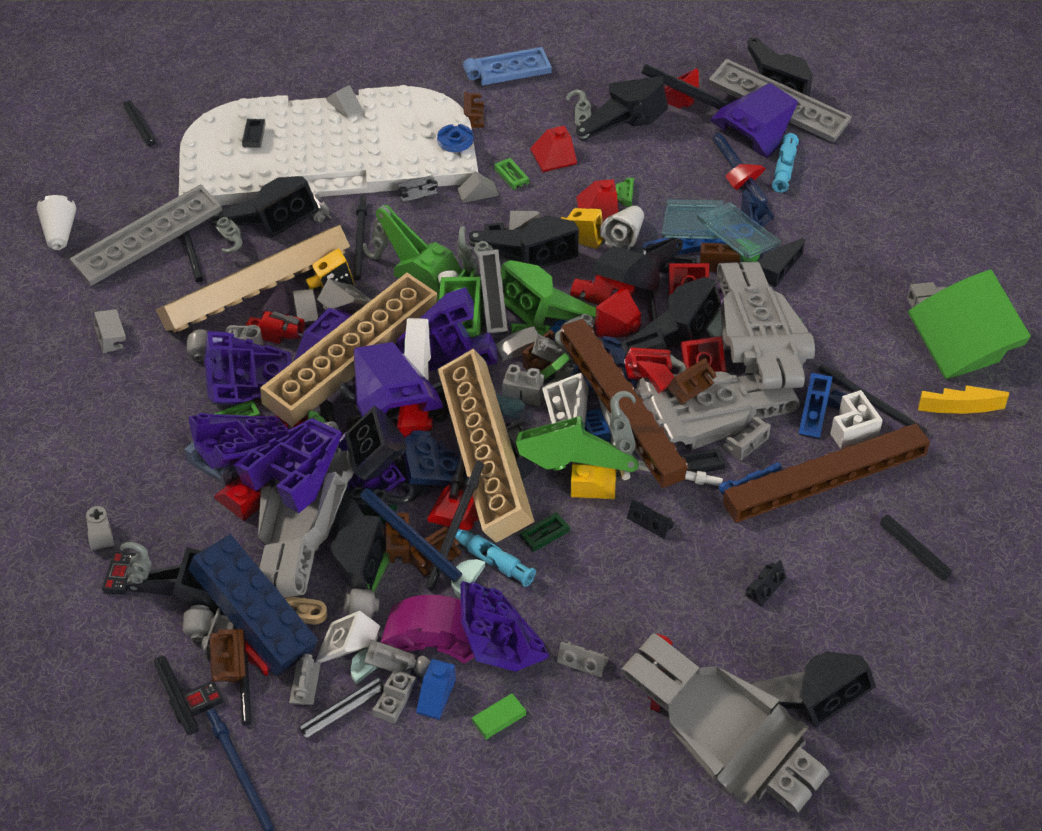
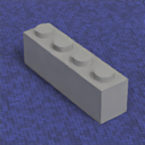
M498 250L478 252L487 333L508 331Z

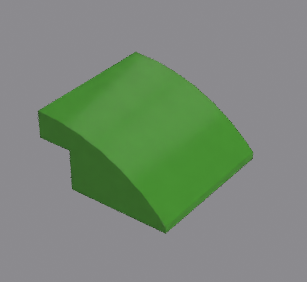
M992 269L961 280L930 296L908 311L945 380L999 363L1008 350L1025 345L1031 337Z

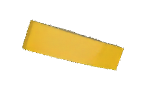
M967 385L965 391L944 388L943 394L922 391L918 410L957 414L1005 409L1009 392Z

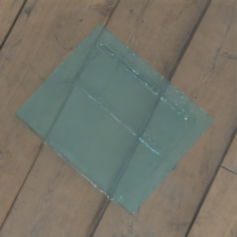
M667 199L662 238L720 239L724 200Z
M730 202L701 213L696 217V219L702 222L703 226L748 259L776 247L782 242Z

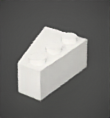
M582 373L542 387L552 423L582 416L585 427L589 387Z

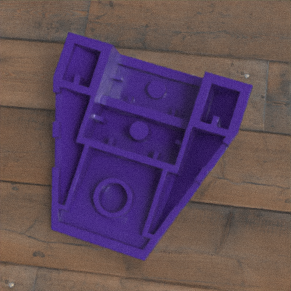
M768 83L722 107L710 119V122L723 130L730 125L753 140L754 151L768 158L779 147L789 120H791L796 109L798 100L773 84Z
M207 331L204 365L208 398L214 404H238L261 398L260 388L292 363L291 353L269 345H265V347L253 343V340L246 339L245 341L234 337V334L228 332Z

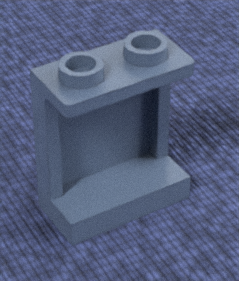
M194 442L184 449L189 464L226 486L230 481H234L238 477L235 466L211 469L196 451Z

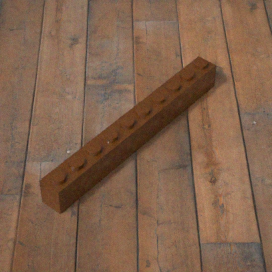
M584 319L561 326L560 341L610 414V402L616 393L627 391L634 395L636 403H632L628 397H622L619 400V407L630 421L636 443V452L660 487L665 488L685 480L688 469L685 458L679 455L675 444L669 441L663 427L657 424L653 413L645 407L643 399L640 396L638 397L632 383L626 380L622 369L616 366L612 355L604 349L602 341L597 339L592 327Z
M916 423L910 426H903L896 431L884 433L873 439H866L859 444L847 446L839 451L827 453L822 457L809 459L805 463L790 466L785 470L770 473L765 477L750 480L739 486L730 487L724 491L723 505L733 521L737 523L927 455L930 440Z

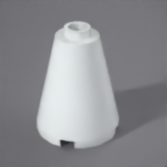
M46 196L44 201H38V216L47 245L54 250H61L67 245L76 213V205L74 201H68L65 196Z
M630 206L606 218L600 229L601 237H604L606 241L605 244L610 248L622 244L633 247L643 223V210L638 206Z

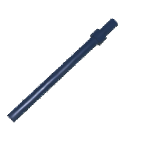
M210 709L207 711V716L213 726L212 732L215 738L220 740L263 830L273 831L274 826L228 736L229 730L226 724L221 721L216 709Z

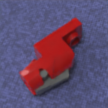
M596 275L594 283L590 280L575 278L570 296L593 307H597L612 296L615 291H619L623 287L627 288L630 295L634 296L636 287Z
M266 311L261 319L250 317L245 325L258 326L263 340L280 344L283 338L301 339L298 333L303 334L305 329L304 319L292 315H283L275 311L273 313Z

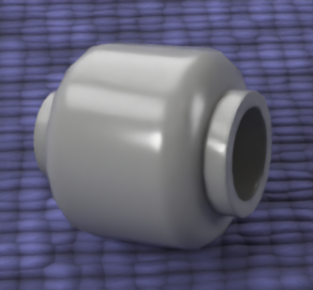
M194 330L187 337V354L196 361L205 360L206 330Z
M354 588L350 594H346L345 612H348V615L361 611L371 619L373 613L379 610V598H375L372 590Z
M204 605L191 606L184 613L183 633L190 637L191 641L201 642L204 636H208L211 628L210 619L214 616V613Z

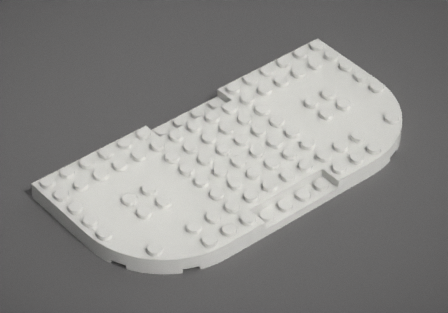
M406 85L359 89V95L355 96L362 107V111L349 118L328 103L326 98L289 101L288 95L250 99L242 98L202 114L185 132L180 145L179 196L201 184L221 206L239 204L256 198L261 187L278 177L303 176L307 180L311 191H315L319 197L399 190L397 184L427 176L434 177L438 187L462 185L475 171L478 172L474 142L464 151L448 152L438 145L437 134L442 127L453 124V126L462 124L471 129L470 120L464 115V109L448 96L430 89ZM247 119H265L266 126L261 148L242 147Z

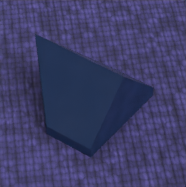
M746 189L743 191L740 212L747 225L752 227L754 236L775 216L768 204Z

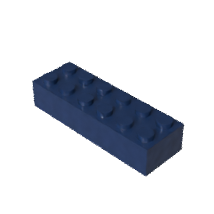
M231 534L193 556L189 571L236 629H243L244 639L275 677L297 663V661H300L304 654L313 652L318 642L317 637Z

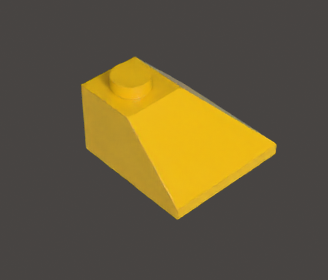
M577 462L572 463L571 497L615 499L616 469Z

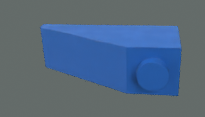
M811 373L799 429L800 435L820 438L832 383L831 376Z

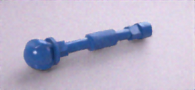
M777 462L762 471L758 470L750 473L738 481L728 480L727 482H722L719 485V491L724 495V491L730 487L739 486L750 480H756L764 475L782 470V466Z

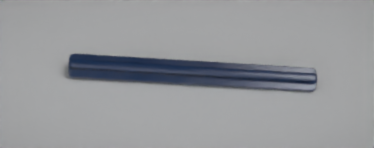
M716 133L712 139L731 167L734 169L739 164H743L723 135ZM750 177L744 183L745 187L750 193L767 204V197L755 180Z
M366 488L360 494L362 500L450 580L457 582L462 577L460 570L369 488Z

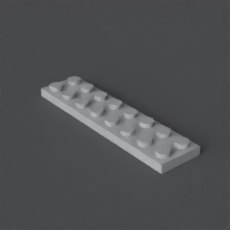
M728 59L721 64L708 82V85L738 99L771 83L798 100L792 118L789 120L790 123L833 143L851 121L852 116Z
M200 184L71 257V264L92 286L223 211L222 206Z

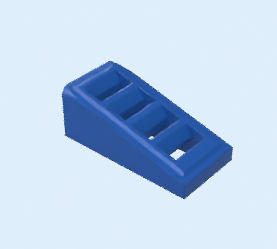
M601 410L586 411L585 431L611 443V433Z

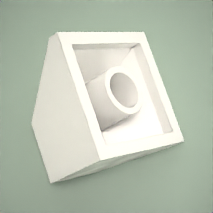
M361 611L331 622L316 662L322 663L369 647L371 640L377 641L380 625Z

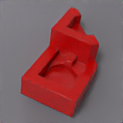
M739 164L725 177L732 187L738 190L750 177L756 180L766 168L762 165Z

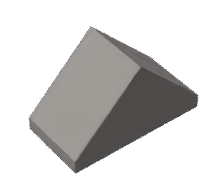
M350 85L326 98L328 103L347 118L362 111V107Z
M476 171L458 188L462 203L499 196L494 182Z
M510 211L509 230L526 229L531 220L540 218V213L538 211Z

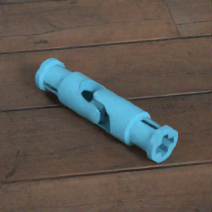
M793 133L785 134L782 140L783 145L780 148L774 174L775 180L772 182V188L776 192H786L789 187L788 181L791 179L794 158L797 152L796 146L799 143V138Z
M458 529L455 538L459 544L467 548L469 553L491 566H496L507 577L517 579L523 587L529 586L536 575L534 568L529 569L521 564L518 558L502 551L479 534L474 535L470 531ZM488 550L486 557L482 555L484 551Z

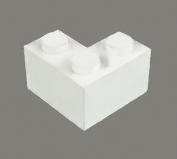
M860 390L842 396L839 410L840 415L833 418L830 433L840 449L861 443L866 439L878 437L882 418L864 393Z

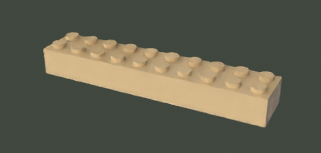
M338 225L155 310L166 331L179 332L188 328L189 322L194 324L207 319L206 314H209V316L224 311L225 305L226 307L234 306L243 301L242 297L244 299L251 298L260 293L259 289L261 291L270 289L278 285L276 281L278 283L287 281L295 277L294 273L297 275L312 269L311 265L338 248L342 254L346 253L344 249L350 247L341 226Z
M409 273L404 274L260 388L262 404L293 427L308 415L309 410H314L340 389L341 382H348L355 376L354 348L394 342L395 344L397 339L406 332L407 319H420L437 303V293Z
M472 349L442 366L438 371L467 476H471L476 461L485 464L479 477V486L473 492V498L482 531L497 543L532 524L534 518L486 361Z

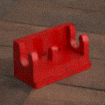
M630 347L624 360L628 379L643 378L637 369V361L663 364L669 370H672L670 350Z

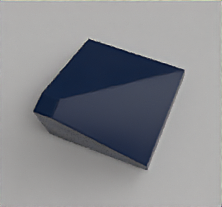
M833 390L828 397L827 406L840 410L842 396L847 394Z

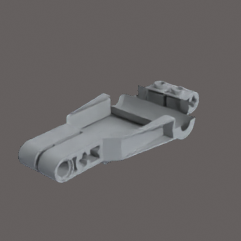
M759 262L719 263L717 277L724 294L721 308L724 350H731L733 363H744L746 366L745 373L754 374L760 390L780 389L781 387L783 389L803 387L805 381L802 368L803 362L815 356V344L812 334L808 332L785 297L772 290V287H769Z
M715 372L717 377L712 379L714 384L682 405L669 389L658 393L649 378L640 379L636 384V389H634L638 397L640 396L643 399L648 411L653 413L657 424L663 427L669 441L673 443L682 441L685 445L689 444L691 450L742 432L754 417L760 419L794 412L800 407V401L793 388L783 389L781 387L780 389L760 390L754 374L737 377L726 372ZM607 409L608 416L611 418V414Z
M334 421L324 423L339 430L338 425ZM337 446L316 499L300 513L284 505L276 487L281 481L275 479L273 487L271 485L261 487L258 538L265 544L260 570L283 598L303 595L307 590L314 553L319 549V545L327 539L348 480L353 476L354 471L348 450L342 451Z
M654 633L638 649L640 654L635 653L622 667L621 672L630 682L668 712L670 730L711 778L738 802L746 804L752 796L759 801L768 792L790 811L798 813L811 798V792H815L828 777V770L802 749L806 744V739L801 736L809 727L802 721H797L791 717L787 710L779 704L778 698L717 666L699 668Z

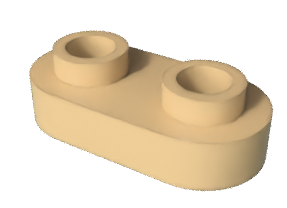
M299 597L285 599L306 624L317 625L324 622L327 618L326 605L320 600Z

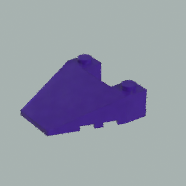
M466 287L446 293L420 318L428 319L431 360L428 361V371H438L442 366L472 349L486 361L487 366L497 363V346L491 334L486 333L470 338L462 324L463 321L474 318V302ZM406 332L396 342L403 353L405 352Z
M313 418L288 430L287 436L279 440L273 438L269 440L270 445L260 450L256 447L239 459L234 466L242 484L257 491L273 477L281 481L276 487L286 507L300 513L311 504L318 495L342 436L341 431Z

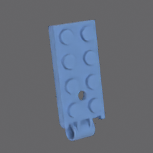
M542 47L478 59L468 58L463 62V68L467 77L470 80L481 79V85L552 73V67Z

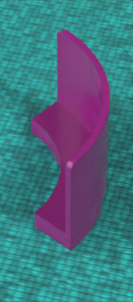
M421 595L404 599L391 607L381 643L405 652L424 650L425 647H435L437 651L448 654L463 664L474 658L461 624L460 599L442 595Z

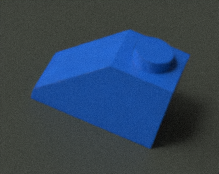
M435 659L431 660L423 678L417 714L440 720L456 681L455 665Z

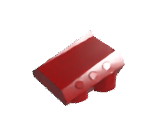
M449 484L441 492L427 518L428 522L450 527L464 491H459L457 499L449 498L451 490ZM473 495L459 526L461 530L468 531L472 529L474 521L479 520Z

